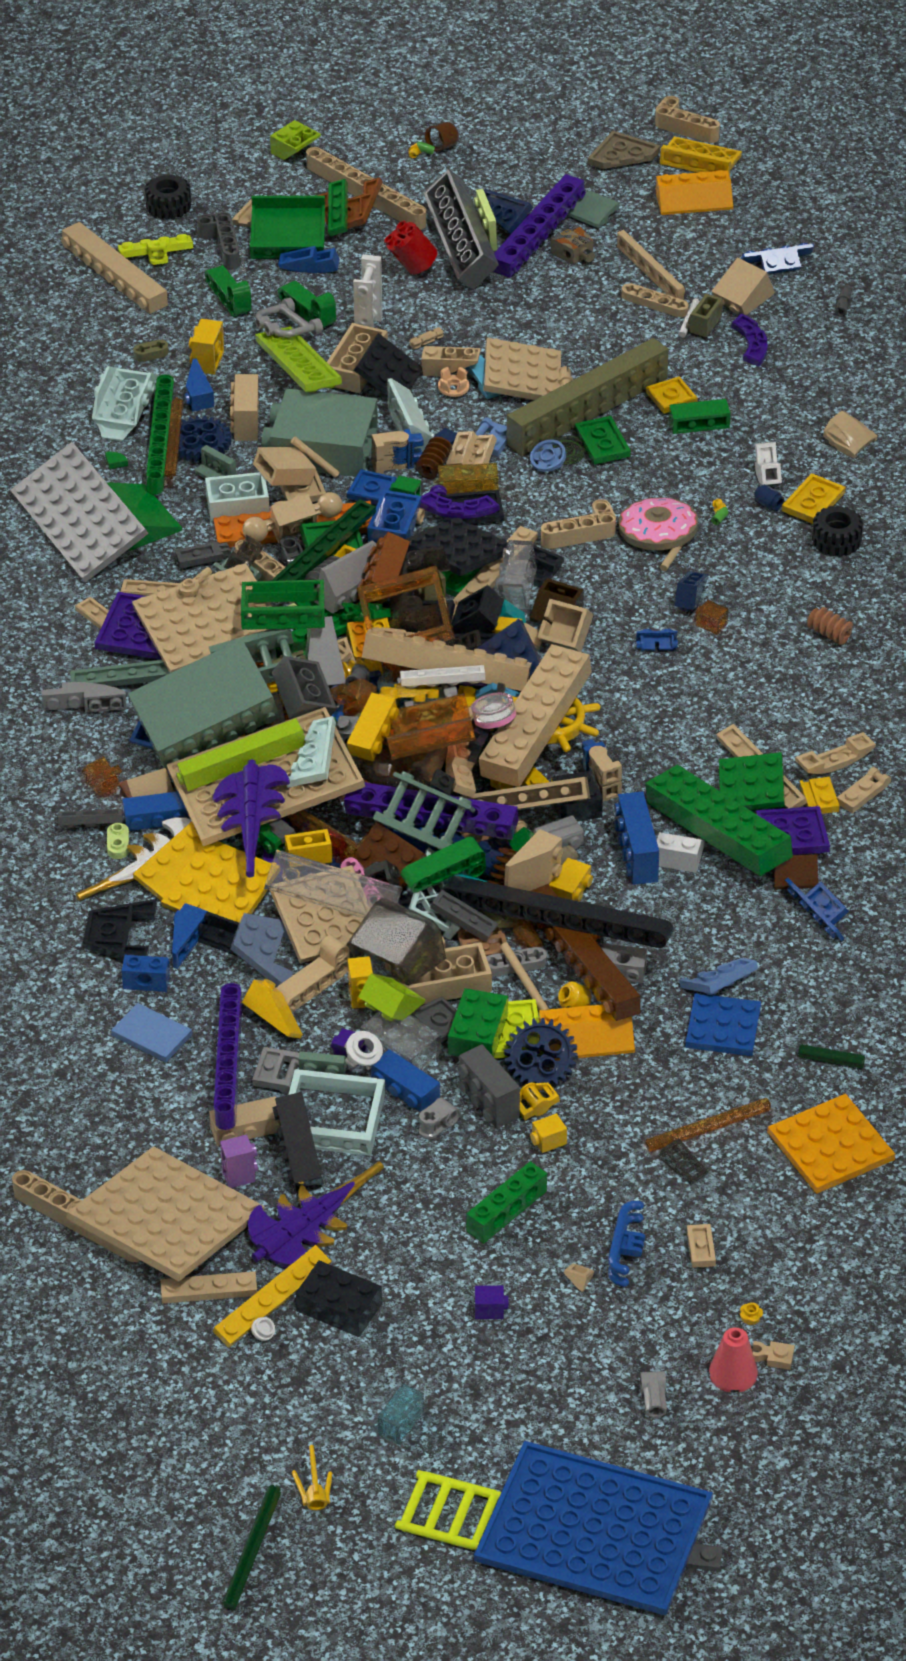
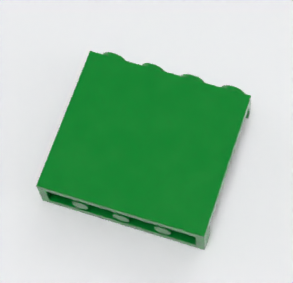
M251 196L250 259H280L281 253L312 246L316 247L317 252L324 250L325 196Z

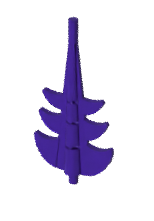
M253 759L248 760V764L244 766L243 771L230 774L224 778L213 794V801L215 803L234 797L222 805L217 815L221 819L235 814L223 823L221 829L223 832L237 827L242 828L246 855V876L249 878L255 875V854L261 822L281 818L280 813L276 809L266 806L285 802L281 793L269 788L290 784L286 771L280 766L269 764L259 767Z

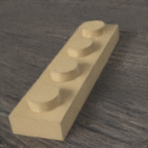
M255 1271L184 1277L180 1281L173 1278L161 1279L162 1304L248 1297L257 1293Z

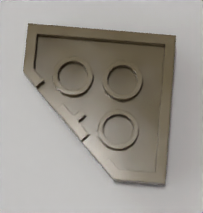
M612 131L588 157V164L606 169L652 161L660 152V145Z

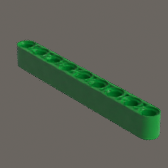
M167 374L159 375L156 380L147 463L146 489L148 493L154 495L162 493L165 485L174 397V378Z

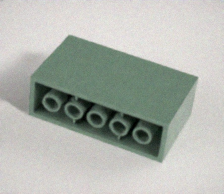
M243 639L128 693L135 713L163 768H166L167 771V764L236 740L238 737L251 733L265 724H270L280 717L274 698Z

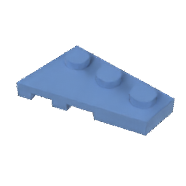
M740 958L717 966V971L697 973L698 978L689 980L685 977L680 979V987L704 992L706 995L716 994L719 992V989L733 985L734 981L750 976L751 972L758 969L757 961Z

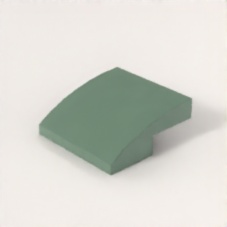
M588 191L583 199L577 201L575 208L571 209L568 216L599 228L608 222L610 214L619 209L620 203Z

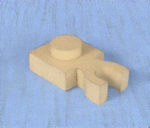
M754 1341L753 1351H759L753 1352L755 1362L767 1361V1366L791 1370L795 1345L771 1341L770 1346H766L761 1342Z

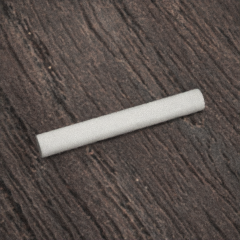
M696 298L692 300L679 331V336L682 338L686 336L690 327L688 318L700 302Z

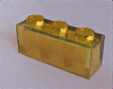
M497 463L438 466V484L446 488L447 494L499 490Z

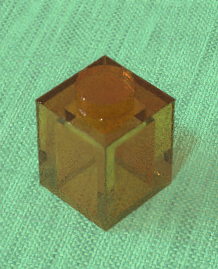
M707 600L696 610V626L718 635L728 624L729 608Z

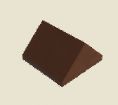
M793 855L789 860L773 868L775 890L787 889L789 887L785 881L786 878H789L799 889L814 888L818 884V856Z

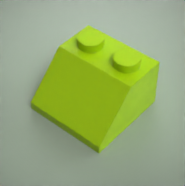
M372 973L369 975L358 996L365 1001L364 1005L375 1011L378 1009L382 1012L381 1016L389 1021L394 1019L403 1021L424 1004L426 1000L395 979Z

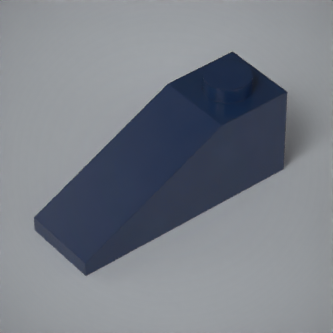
M688 571L677 584L674 606L680 607L682 611L689 612L694 610L699 604L709 574Z

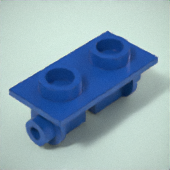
M643 629L637 631L636 649L652 651L655 650V643H659V650H674V648H678V630L663 629L661 631H652L650 629Z

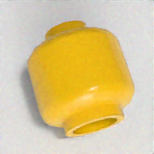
M568 982L561 987L558 993L559 1003L562 1008L589 1006L591 1004V991L579 983Z

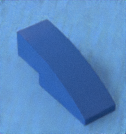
M312 246L281 253L278 265L279 268L291 271L326 273L338 271L340 259L335 248L317 252L316 247Z

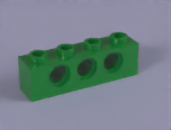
M531 1161L528 1162L466 1213V1232L483 1244L547 1192V1173Z

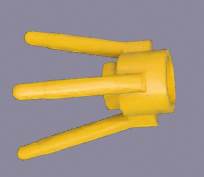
M310 1445L313 1485H310L305 1492L295 1470L292 1471V1475L301 1494L303 1506L317 1511L324 1509L330 1503L329 1495L333 1473L331 1471L328 1472L325 1489H323L318 1484L314 1446Z

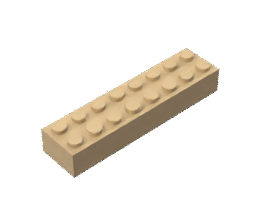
M551 644L514 702L516 717L508 724L498 727L479 757L482 777L516 787L521 786L590 676L591 662L589 654Z

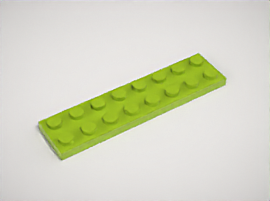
M290 326V327H286V328H281V330H291V329H293L291 326ZM265 332L255 334L256 342L305 392H316L321 388L330 389L342 384L341 376L300 335L282 338L275 334L267 336Z

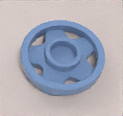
M557 440L542 441L530 453V461L533 467L542 473L559 469L566 459L565 447Z

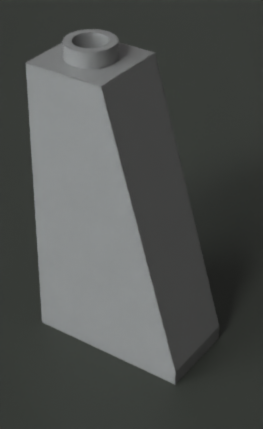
M332 616L325 617V628H308L305 657L306 660L319 662L329 690L337 685L343 691L346 679Z

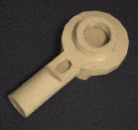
M206 567L193 579H185L179 584L180 592L186 597L195 596L200 589L201 582L212 574V570Z

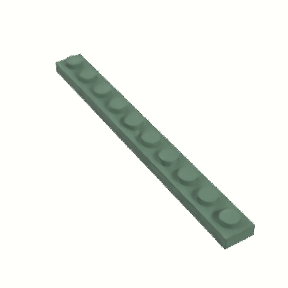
M276 648L268 650L271 660L277 659ZM261 653L251 655L257 668H262L264 662ZM163 660L70 671L71 682L97 683L111 687L153 682L170 674Z

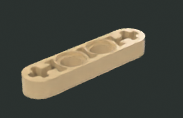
M631 283L622 286V298L626 301L675 317H685L689 310V304L685 300Z

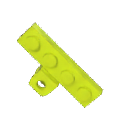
M180 234L174 238L160 237L158 240L144 239L138 243L124 242L122 245H117L118 252L125 258L148 255L149 262L152 265L168 263L167 252L193 248V241L190 235Z

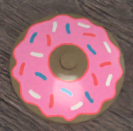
M665 497L647 498L637 501L626 507L618 520L619 533L622 538L629 544L646 550H667L679 547L690 541L698 530V516L695 510L685 502Z

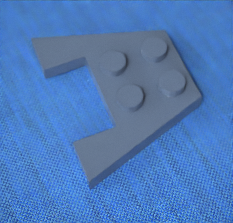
M244 913L240 919L230 949L268 980L274 982L277 987L292 977L293 971L273 963L282 936L289 939L282 920Z

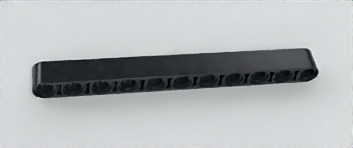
M452 876L442 889L476 910L655 948L665 947L674 932L672 923L665 919L460 876Z

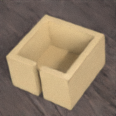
M549 599L544 616L553 623L551 625L543 620L537 638L546 644H553L581 652L593 614L586 608Z

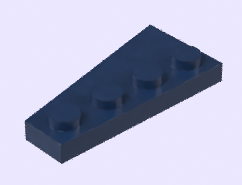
M488 189L484 190L496 222L509 234L514 232L534 208L529 202Z

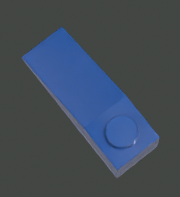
M197 358L192 360L186 383V394H184L185 403L190 406L192 412L214 407V392Z
M185 903L175 913L173 919V968L178 969L197 944L199 938L198 926L199 923H205L204 915L207 912L206 910Z

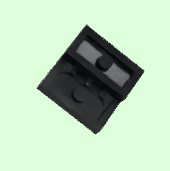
M530 544L520 552V558L508 568V574L540 588L546 578L552 579L564 562V557Z

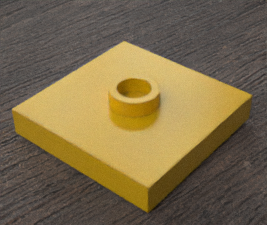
M680 376L646 387V393L663 414L669 412V405L698 402V397Z

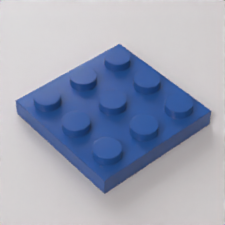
M695 993L685 1048L753 1056L761 1001Z

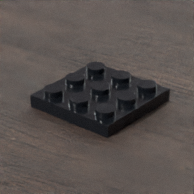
M378 333L357 363L354 371L388 397L387 379L391 378L410 390L421 373L422 366Z

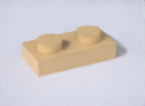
M687 1225L692 1268L716 1266L711 1225Z

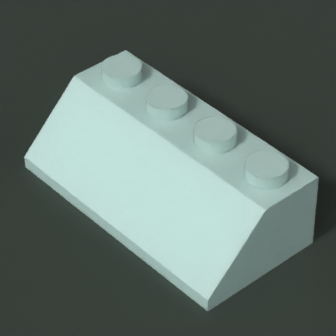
M391 378L387 379L388 410L398 431L403 432L405 429H410L411 434L421 433L424 446L414 447V449L421 448L423 452L434 435L433 432H429L428 422L424 420L422 409L418 408L417 398L413 397L408 388Z

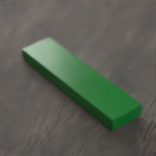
M346 179L328 183V233L330 236L347 232L348 183Z

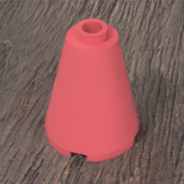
M730 1328L724 1333L710 1364L709 1372L712 1383L725 1392H731V1390L744 1392L751 1388L757 1380L758 1369L747 1333L741 1328Z

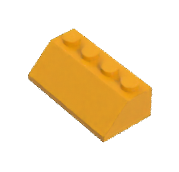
M728 170L656 176V197L661 215L733 210L732 187Z
M603 1004L539 1010V1022L544 1018L545 1024H548L553 1019L555 1027L559 1023L562 1024L561 1031L569 1029L567 1037L574 1036V1042L571 1044H577V1050L574 1052L578 1054V1058L635 1053L632 1016L616 1021L611 1014L606 1012ZM552 1044L549 1048L552 1051H558L561 1049V1046L559 1044Z

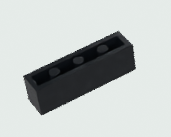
M302 1092L275 1098L276 1106L272 1108L275 1120H280L281 1127L277 1128L280 1142L285 1141L286 1149H282L285 1163L289 1162L291 1170L287 1171L289 1183L295 1184L296 1191H299L301 1185H304L306 1189L323 1185Z

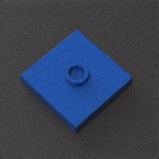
M360 469L347 492V498L356 501L359 499L371 501V504L377 505L382 491H390L391 484L395 483L397 477Z

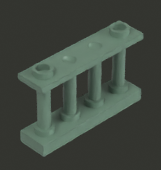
M268 629L209 646L211 654L243 639L251 655L261 653L265 667L258 669L267 684L275 681L272 671L278 665V663H272L268 650L280 647L283 657H292L288 644L293 643L290 629Z
M404 771L401 774L394 772L393 776L400 783L387 810H384L383 814L376 811L373 819L388 828L438 850L452 845V838L465 810L472 813L476 810L471 805L472 802L463 797H460L458 800L413 780V775ZM411 785L418 788L419 791L406 819L400 822L395 819L396 815L394 814L407 786ZM427 793L438 797V800L425 828L422 827L421 830L414 828V820ZM447 801L458 807L445 835L439 839L433 836L434 832L432 831Z

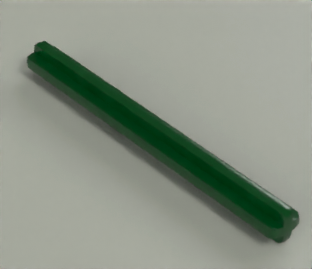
M270 1485L267 1488L223 1599V1606L226 1609L234 1610L237 1607L280 1498L281 1488L279 1486Z

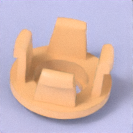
M448 367L440 371L441 378L438 382V390L442 394L457 397L468 392L469 381L467 380V371L464 368L459 367L457 375H451ZM450 386H457V390H451Z

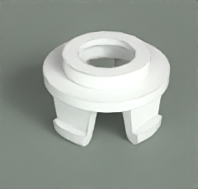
M367 1031L353 1033L344 1046L348 1054L345 1062L351 1068L361 1065L366 1066V1069L370 1070L371 1065L376 1064L383 1053L380 1040L374 1034ZM365 1040L364 1044L372 1052L363 1053L358 1047V1042Z

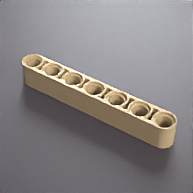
M21 1170L14 1173L12 1182L14 1196L17 1200L130 1262L141 1261L66 1219L67 1211L82 1200L29 1171Z

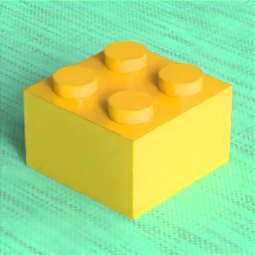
M200 319L198 326L194 328V336L190 337L189 349L192 350L190 364H192L193 359L197 358L203 372L206 374L215 375L224 354L223 321Z

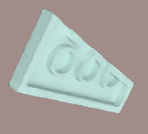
M333 716L313 720L304 739L306 743L298 752L299 758L291 767L292 773L288 776L290 779V784L287 785L288 788L328 779L336 725Z

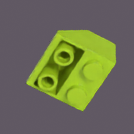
M294 120L270 135L271 154L285 160L320 138L321 134Z

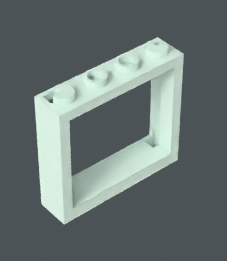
M295 1069L288 1095L298 1093L299 1088L374 1097L366 1133L311 1127L316 1150L371 1156L385 1097V1079ZM281 1141L280 1145L286 1146L285 1141Z

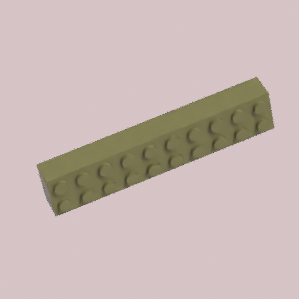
M652 338L507 414V446L520 456H524L531 452L538 443L545 440H554L575 428V423L591 420L646 391L647 386L663 382L668 377L669 349Z

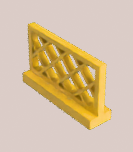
M674 136L668 145L661 147L660 164L698 173L728 170L730 176V170L741 158L742 151Z

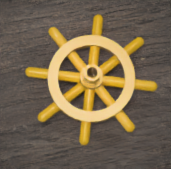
M506 693L500 695V700L512 704L517 699V697ZM576 697L560 724L566 727L561 728L558 725L547 744L559 743L564 752H569L571 747L568 741L574 739L581 732L597 737L599 735L598 729L585 725L584 721L585 713L599 711L600 704L583 705ZM574 715V716H575V720L570 719V718L565 717V716Z

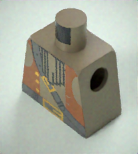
M577 224L551 237V253L571 264H575L583 259L591 262L595 257L593 239Z

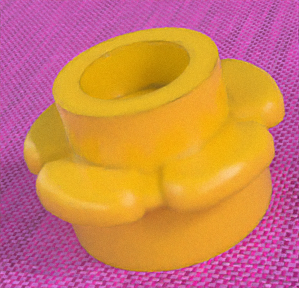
M756 1303L744 1304L740 1308V1317L748 1325L757 1324L760 1321V1317L763 1316L762 1308H759V1305Z

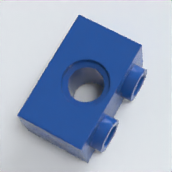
M124 956L121 970L123 989L167 992L170 979L168 957Z

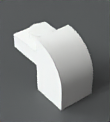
M776 442L755 444V469L759 483L761 485L782 483L781 466L777 462Z

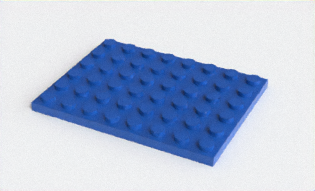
M524 1441L476 1549L474 1561L666 1616L710 1507L713 1492Z

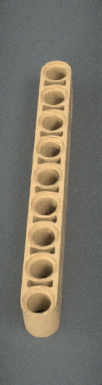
M311 147L306 151L308 170L329 182L346 179L348 192L354 196L362 195L363 183L374 179L318 147ZM382 183L373 207L400 222L403 220L406 223L414 222L420 230L426 227V208Z

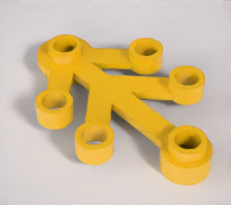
M394 684V687H381L379 693L380 695L394 698L395 701L397 698L413 697V701L416 702L426 701V698H439V690L436 689L438 686L430 687L427 685L406 688V686H401V684Z

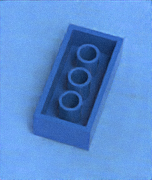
M644 792L618 794V803L614 804L615 815L617 816L614 819L615 831H619L618 844L623 846L622 859L627 861L625 865L626 875L631 877L633 885L658 882L659 847Z

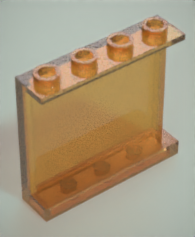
M465 693L400 708L396 720H393L387 737L392 760L476 740Z

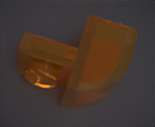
M360 678L348 683V686L342 683L329 690L333 699L337 703L344 705L343 713L351 715L364 709L371 693H376L377 686Z
M104 756L87 764L81 771L90 787L99 795H103L121 786L117 778L122 773L120 766L116 765L111 768Z

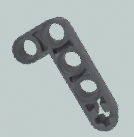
M221 212L198 216V236L202 239L217 238L223 266L229 270L237 269L240 266V255L231 215Z

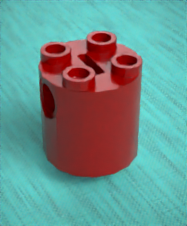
M404 220L399 222L396 229L384 239L386 247L410 274H419L429 269L438 254L436 247L414 222L406 223Z

